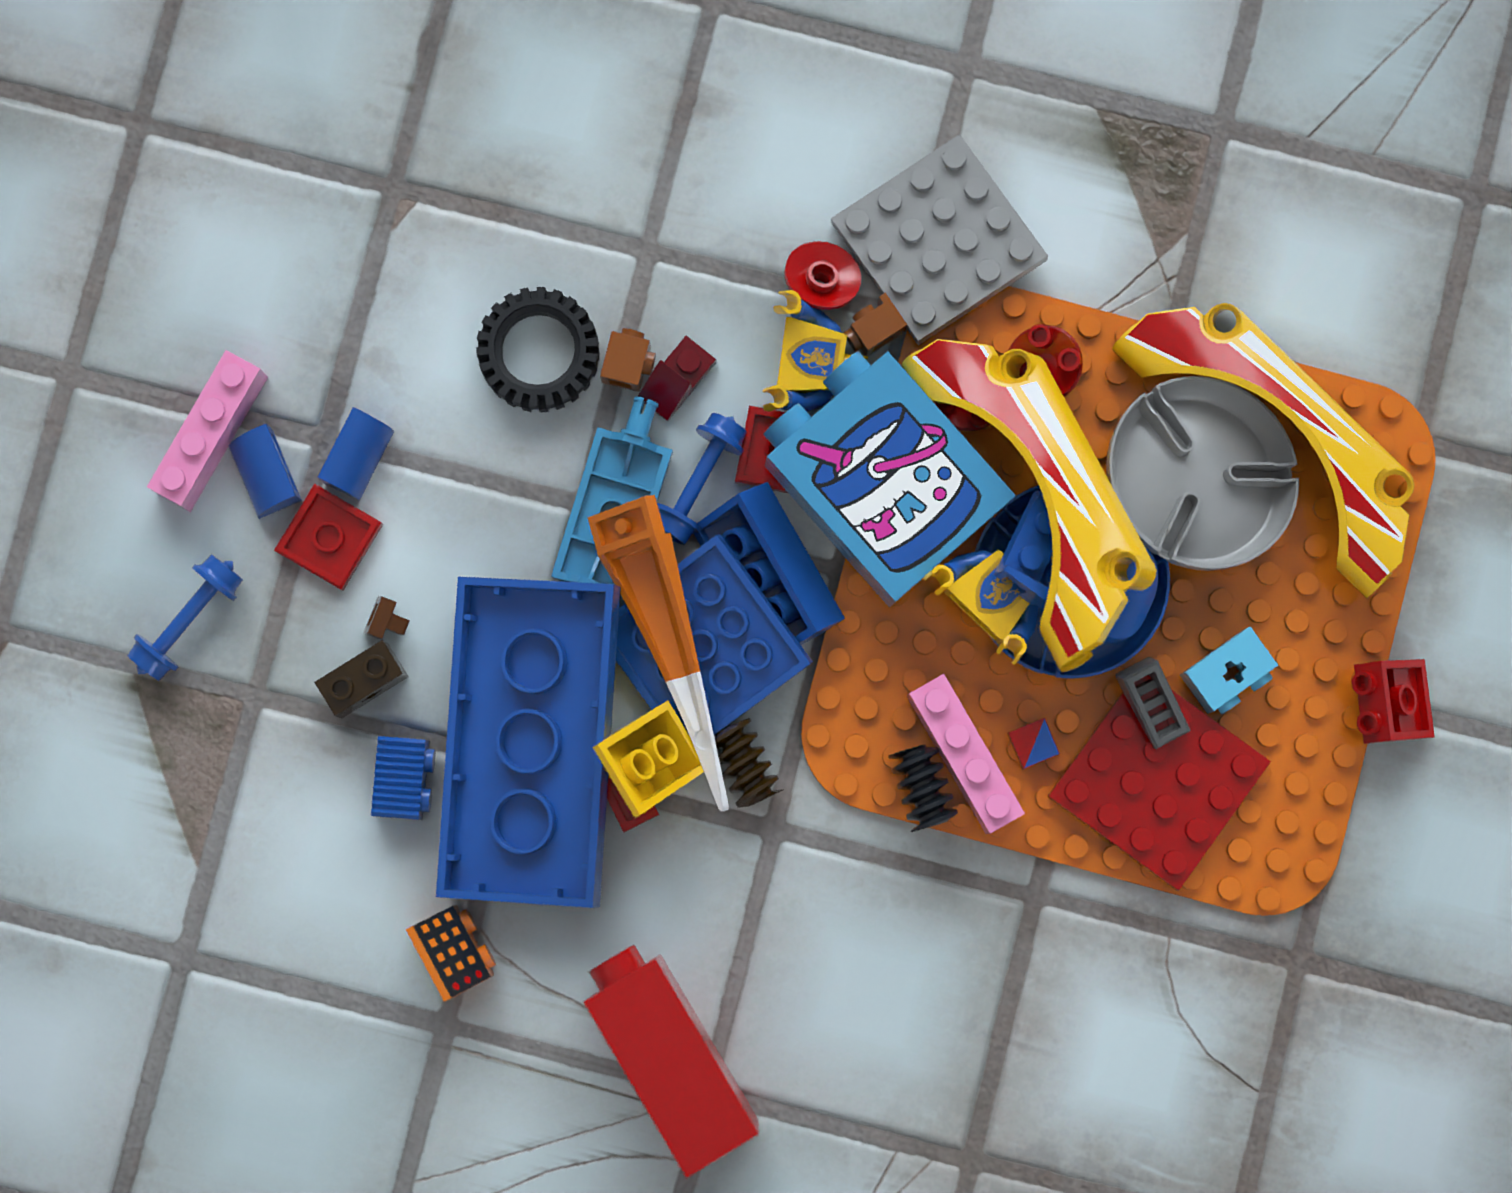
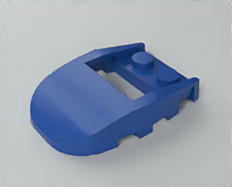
M1038 490L1033 492L994 575L999 580L1006 577L1021 588L1020 597L1030 605H1037L1044 611L1049 588L1039 583L1053 552L1049 515L1042 491ZM1147 547L1145 548L1156 567V578L1153 584L1145 590L1135 591L1128 589L1125 591L1129 601L1106 637L1105 643H1117L1136 633L1143 624L1153 603L1158 585V569L1156 561ZM1132 562L1127 568L1129 580L1136 573L1135 562Z

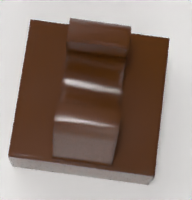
M378 596L363 633L377 639L383 638L385 630L404 635L410 620L393 614L397 602L383 596Z

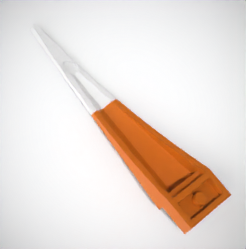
M655 495L643 496L587 517L598 557L614 584L621 587L620 595L633 616L669 688L692 740L718 809L721 812L729 810L671 533H665Z

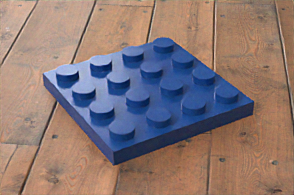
M716 534L677 564L714 736L813 663L720 534ZM626 604L619 608L616 661L651 710L669 701L686 729L661 671Z

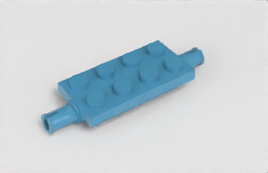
M635 396L626 428L621 429L620 432H612L597 427L551 577L553 579L563 582L614 584L598 557L587 517L643 496L655 495L658 502L673 450L650 442L651 438L648 437L656 408L659 405L655 401L648 399L644 413L641 414L645 401L643 397Z

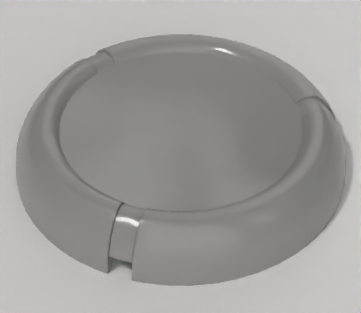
M1200 376L1181 377L1156 385L1148 394L1143 393L1128 407L1120 418L1110 439L1107 451L1106 476L1143 545L1151 553L1157 554L1166 559L1167 562L1183 568L1204 571L1222 570L1239 566L1260 556L1286 530L1293 516L1299 491V478H1292L1291 468L1297 465V459L1291 441L1282 424L1272 411L1254 395L1243 388L1220 379Z

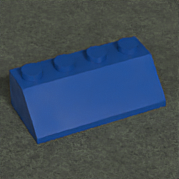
M768 482L738 493L697 523L701 529L699 533L693 534L700 546L716 534H720L800 645L819 636L845 619Z

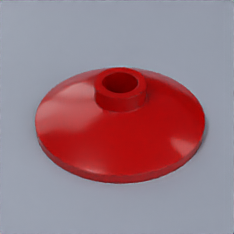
M814 241L800 245L791 252L784 268V277L789 290L796 291L801 300L817 309L832 310L849 304L856 297L861 285V272L855 259L843 248L828 242Z

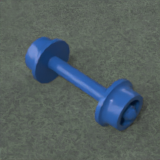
M712 413L704 425H698L696 432L709 441V445L674 508L672 509L657 503L665 533H671L672 541L678 544L685 545L693 533H699L701 529L687 515L722 451L725 450L735 455H741L744 451L741 444L747 431L735 422L733 416L725 417Z
M211 554L202 564H195L192 567L206 581L153 644L139 634L134 636L135 645L127 656L137 665L138 674L148 673L160 681L168 671H176L179 668L166 655L167 651L218 590L232 601L237 598L235 591L243 579L233 571V561L222 562Z

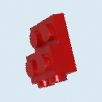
M1425 659L1384 660L1354 665L1355 675L1352 678V688L1358 695L1360 710L1357 718V728L1363 734L1364 744L1435 737Z

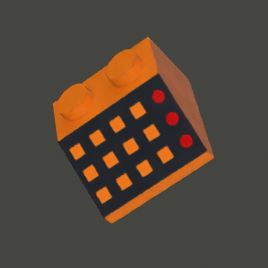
M453 905L406 929L444 1002L494 976L491 968L496 965L486 944L479 947L472 932L476 931L477 927L467 909L460 911L457 905Z

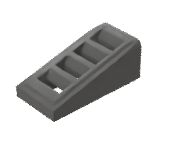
M1147 657L1115 674L1125 697L1154 749L1191 731L1158 660ZM1150 675L1151 679L1135 687L1133 682ZM1157 688L1158 694L1142 702L1140 696ZM1165 703L1167 708L1149 717L1147 711ZM1170 717L1173 718L1175 723L1158 732L1156 731L1155 725Z

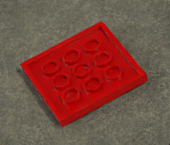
M1147 675L1133 683L1136 687L1151 679V677ZM1155 688L1140 696L1143 702L1159 692ZM1173 690L1175 699L1191 731L1154 749L1122 692L1047 797L1176 891H1179L1271 761ZM1163 703L1147 712L1150 717L1167 707ZM1170 717L1154 727L1158 732L1175 723V721Z

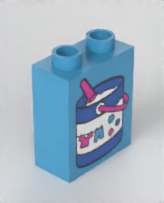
M857 351L823 381V384L835 396L812 417L797 403L764 432L763 435L775 447L767 455L765 467L887 606L891 607L1016 495L888 351L872 365Z

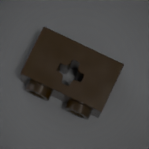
M381 640L314 683L334 716L342 719L409 676L390 645Z

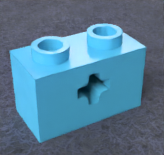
M1248 627L1180 674V677L1207 714L1218 709L1222 715L1241 702L1237 695L1250 686L1254 692L1272 680L1273 677L1269 672L1276 668L1278 664L1253 629ZM1236 666L1239 670L1235 675L1236 680L1226 681L1223 677L1227 672L1226 667Z

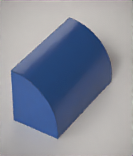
M353 407L318 478L324 484L360 501L394 430L378 419Z
M267 424L242 434L229 444V449L258 519L302 501L276 436Z

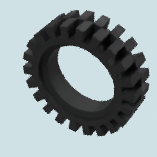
M527 287L520 289V294L513 296L512 293L504 296V302L500 305L496 302L491 307L492 313L489 317L485 315L482 320L483 328L481 331L478 330L476 353L481 372L494 393L500 399L502 397L506 400L507 404L513 407L519 406L522 407L523 411L528 412L535 409L539 410L540 413L548 412L549 408L556 407L557 410L564 408L566 402L571 400L573 403L579 398L578 394L582 390L586 391L588 389L592 376L595 377L600 351L594 324L590 320L587 311L583 307L581 308L575 299L571 296L568 298L563 296V293L559 290L554 289L553 292L546 291L545 287H537V291H529ZM538 315L548 316L560 321L567 327L574 339V356L567 371L558 379L540 385L528 384L518 380L508 371L502 358L503 343L510 329L519 321Z

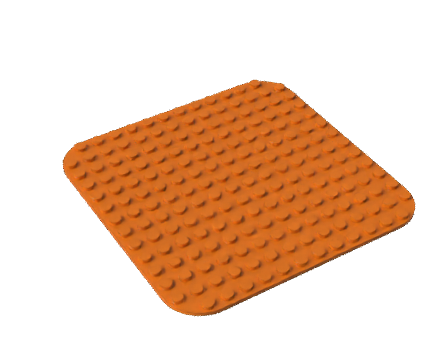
M1008 286L919 346L907 330L898 361L902 366V362L909 355L923 349L937 339L989 345L994 347L1000 357L1009 350L1013 341L1022 332L1034 325H1051L1065 330L1076 340L1080 347L1083 369L1077 385L1064 398L1105 474L1107 451L1114 429L1128 407L1140 395L1150 393L1156 385L1171 379L1190 376L1208 377L1197 374L1173 373L1141 378L1112 350L1117 340L1129 328L1138 323L1139 320ZM1295 362L1393 456L1414 479V491L1410 498L1401 505L1409 514L1403 560L1392 571L1393 574L1366 598L1336 569L1339 548L1338 511L1331 483L1317 452L1291 419L1270 402L1256 393L1243 388L1272 411L1282 424L1293 446L1297 465L1292 467L1291 471L1292 478H1299V491L1291 521L1281 537L1267 551L1239 566L1222 570L1204 571L1183 568L1169 563L1170 591L1168 603L1161 623L1153 637L1130 660L1113 670L1099 675L1084 678H1058L1054 675L1034 672L1019 663L1012 664L1013 660L1003 651L1000 655L997 654L998 646L992 641L990 636L944 592L940 595L934 593L940 587L939 581L934 577H930L926 581L922 578L891 607H888L845 558L834 599L845 619L825 632L802 719V746L811 772L826 791L849 806L919 825V821L907 820L906 815L914 810L915 806L902 805L901 800L911 793L910 790H900L897 788V784L905 779L906 775L893 774L892 771L895 766L901 763V760L889 759L888 755L920 745L935 747L910 704L907 695L945 674L1025 814L996 831L985 834L938 752L930 758V762L943 763L944 767L934 775L938 778H947L949 782L939 792L951 793L953 795V799L947 802L944 808L957 809L958 814L948 822L928 828L1245 914L1260 916L1278 915L1305 905L1322 891L1337 867L1367 744L1363 742V734L1357 728V718L1360 710L1358 695L1352 688V678L1355 675L1354 665L1389 659L1434 478L1436 460L1433 438L1425 420L1406 398L1385 386ZM992 424L976 431L958 430L1016 496L1038 486L1037 480L1024 457L1012 442ZM1395 474L1390 475L1386 479L1384 486L1390 496L1400 497L1405 494L1407 482L1402 476ZM1002 509L993 517L995 518L1002 511ZM990 520L938 565H944L958 555L975 552L981 534ZM1251 627L1278 664L1276 668L1269 672L1273 679L1254 692L1250 686L1237 695L1241 702L1221 715L1218 709L1207 714L1180 677V674L1242 630ZM1147 657L1158 660L1167 682L1174 692L1271 761L1179 891H1176L1047 797L1123 692L1115 674ZM1226 667L1227 672L1223 675L1225 680H1236L1235 675L1239 672L1237 667ZM1045 718L1060 755L1022 770L1007 733Z

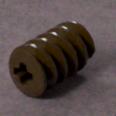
M750 718L715 734L717 750H723L718 756L720 764L730 765L722 773L724 779L736 778V781L728 789L730 793L743 792V795L735 803L737 808L752 806L784 790H771L770 788L779 778L777 775H764V772L772 764L770 760H757L765 751L763 746L751 747L750 745L758 736L757 732L744 733L743 731L751 722Z

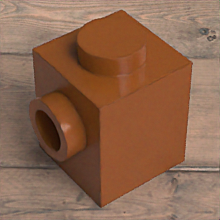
M622 328L621 333L611 331L600 374L602 383L640 392L644 374L651 375L656 358V353L650 352V340L644 339V333L628 328Z

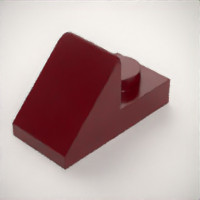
M686 335L664 362L662 360L658 362L638 397H643L645 404H647L648 399L658 403L659 405L655 412L668 422L714 366L716 358Z

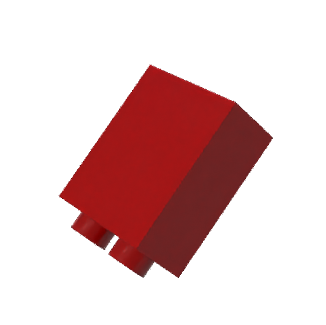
M635 944L588 971L599 991L587 998L583 1003L686 1178L759 1135V1120L661 954L645 963Z

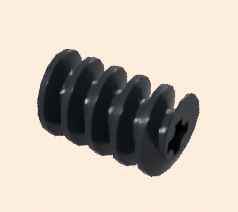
M920 745L888 755L889 759L901 760V763L892 769L893 774L906 775V778L897 784V788L900 790H910L911 792L901 800L902 805L915 806V809L908 813L906 818L907 820L919 821L920 824L912 829L911 832L948 822L958 814L957 809L944 808V805L953 799V795L951 793L939 792L949 782L947 778H938L934 775L944 767L943 763L930 762V758L939 752L937 747Z

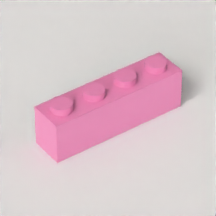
M225 350L147 488L191 512L268 376L260 368Z
M945 674L909 693L907 698L933 744L939 749L940 756L985 834H990L1025 814Z

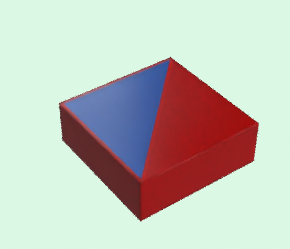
M1045 718L1007 733L1022 770L1060 755Z

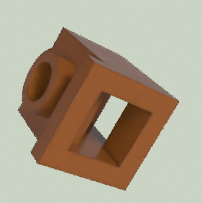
M886 292L879 296L877 308L874 309L872 305H868L852 317L855 322L850 325L848 330L843 332L847 335V341L855 352L861 349L867 357L905 333L907 323Z

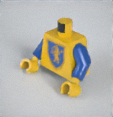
M779 291L778 294L785 296L787 299V306L776 305L773 307L774 312L777 314H791L792 317H786L777 385L762 390L763 393L768 392L773 396L774 403L763 405V409L767 412L780 408L789 410L799 403L809 412L831 401L833 394L823 384V381L852 354H845L847 335L842 333L840 326L820 309L811 307L801 300L796 291Z
M986 550L962 554L944 565H937L924 576L925 581L930 577H934L940 583V587L934 593L940 595L944 592L999 645L996 650L997 654L1000 655L1003 649L1011 650L1015 656L1011 663L1016 664L1025 653L1026 644L1036 630L1040 608L1037 605H1030L1020 597L1021 588L1006 577L999 580L994 575L1004 554L1000 550L993 554Z

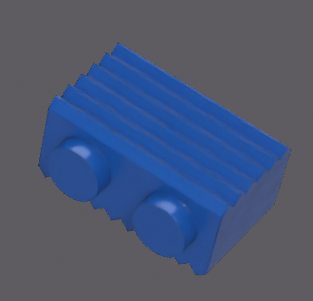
M378 736L371 816L423 820V812L430 813L432 789L425 788L427 772H434L436 758L435 749H429L430 741Z

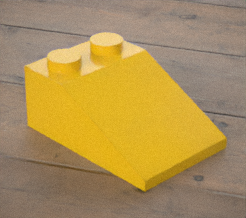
M669 701L638 717L593 747L635 818L704 772L692 740Z

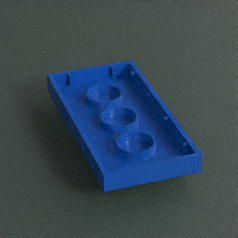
M458 576L436 897L585 908L600 907L609 774L593 747L611 735L620 586L602 583Z

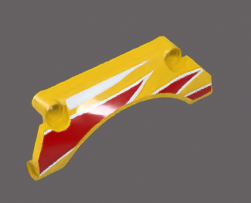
M1221 303L1211 308L1205 315L1196 307L1148 313L1117 340L1112 350L1141 378L1173 373L1214 377L1256 393L1284 413L1306 436L1317 452L1331 483L1339 522V548L1336 569L1366 598L1393 574L1392 571L1403 560L1409 514L1401 505L1410 498L1414 491L1413 477L1242 310L1235 305ZM1230 310L1236 317V325L1231 331L1224 333L1217 328L1216 318L1222 311ZM1390 475H1400L1406 480L1407 491L1404 495L1393 497L1386 492L1384 485Z
M937 339L923 349L909 355L902 362V367L934 403L949 404L963 408L980 416L996 427L1012 442L1032 470L1042 491L1048 511L1053 552L1051 581L1047 601L1040 620V633L1061 672L1077 668L1093 656L1091 650L1105 641L1129 601L1125 591L1128 589L1142 591L1153 584L1156 578L1155 564L1069 408L1046 362L1041 357L1021 349H1011L999 357L994 347L989 345ZM1024 362H1027V370L1020 377V368ZM1132 562H1135L1136 573L1129 580L1127 568Z

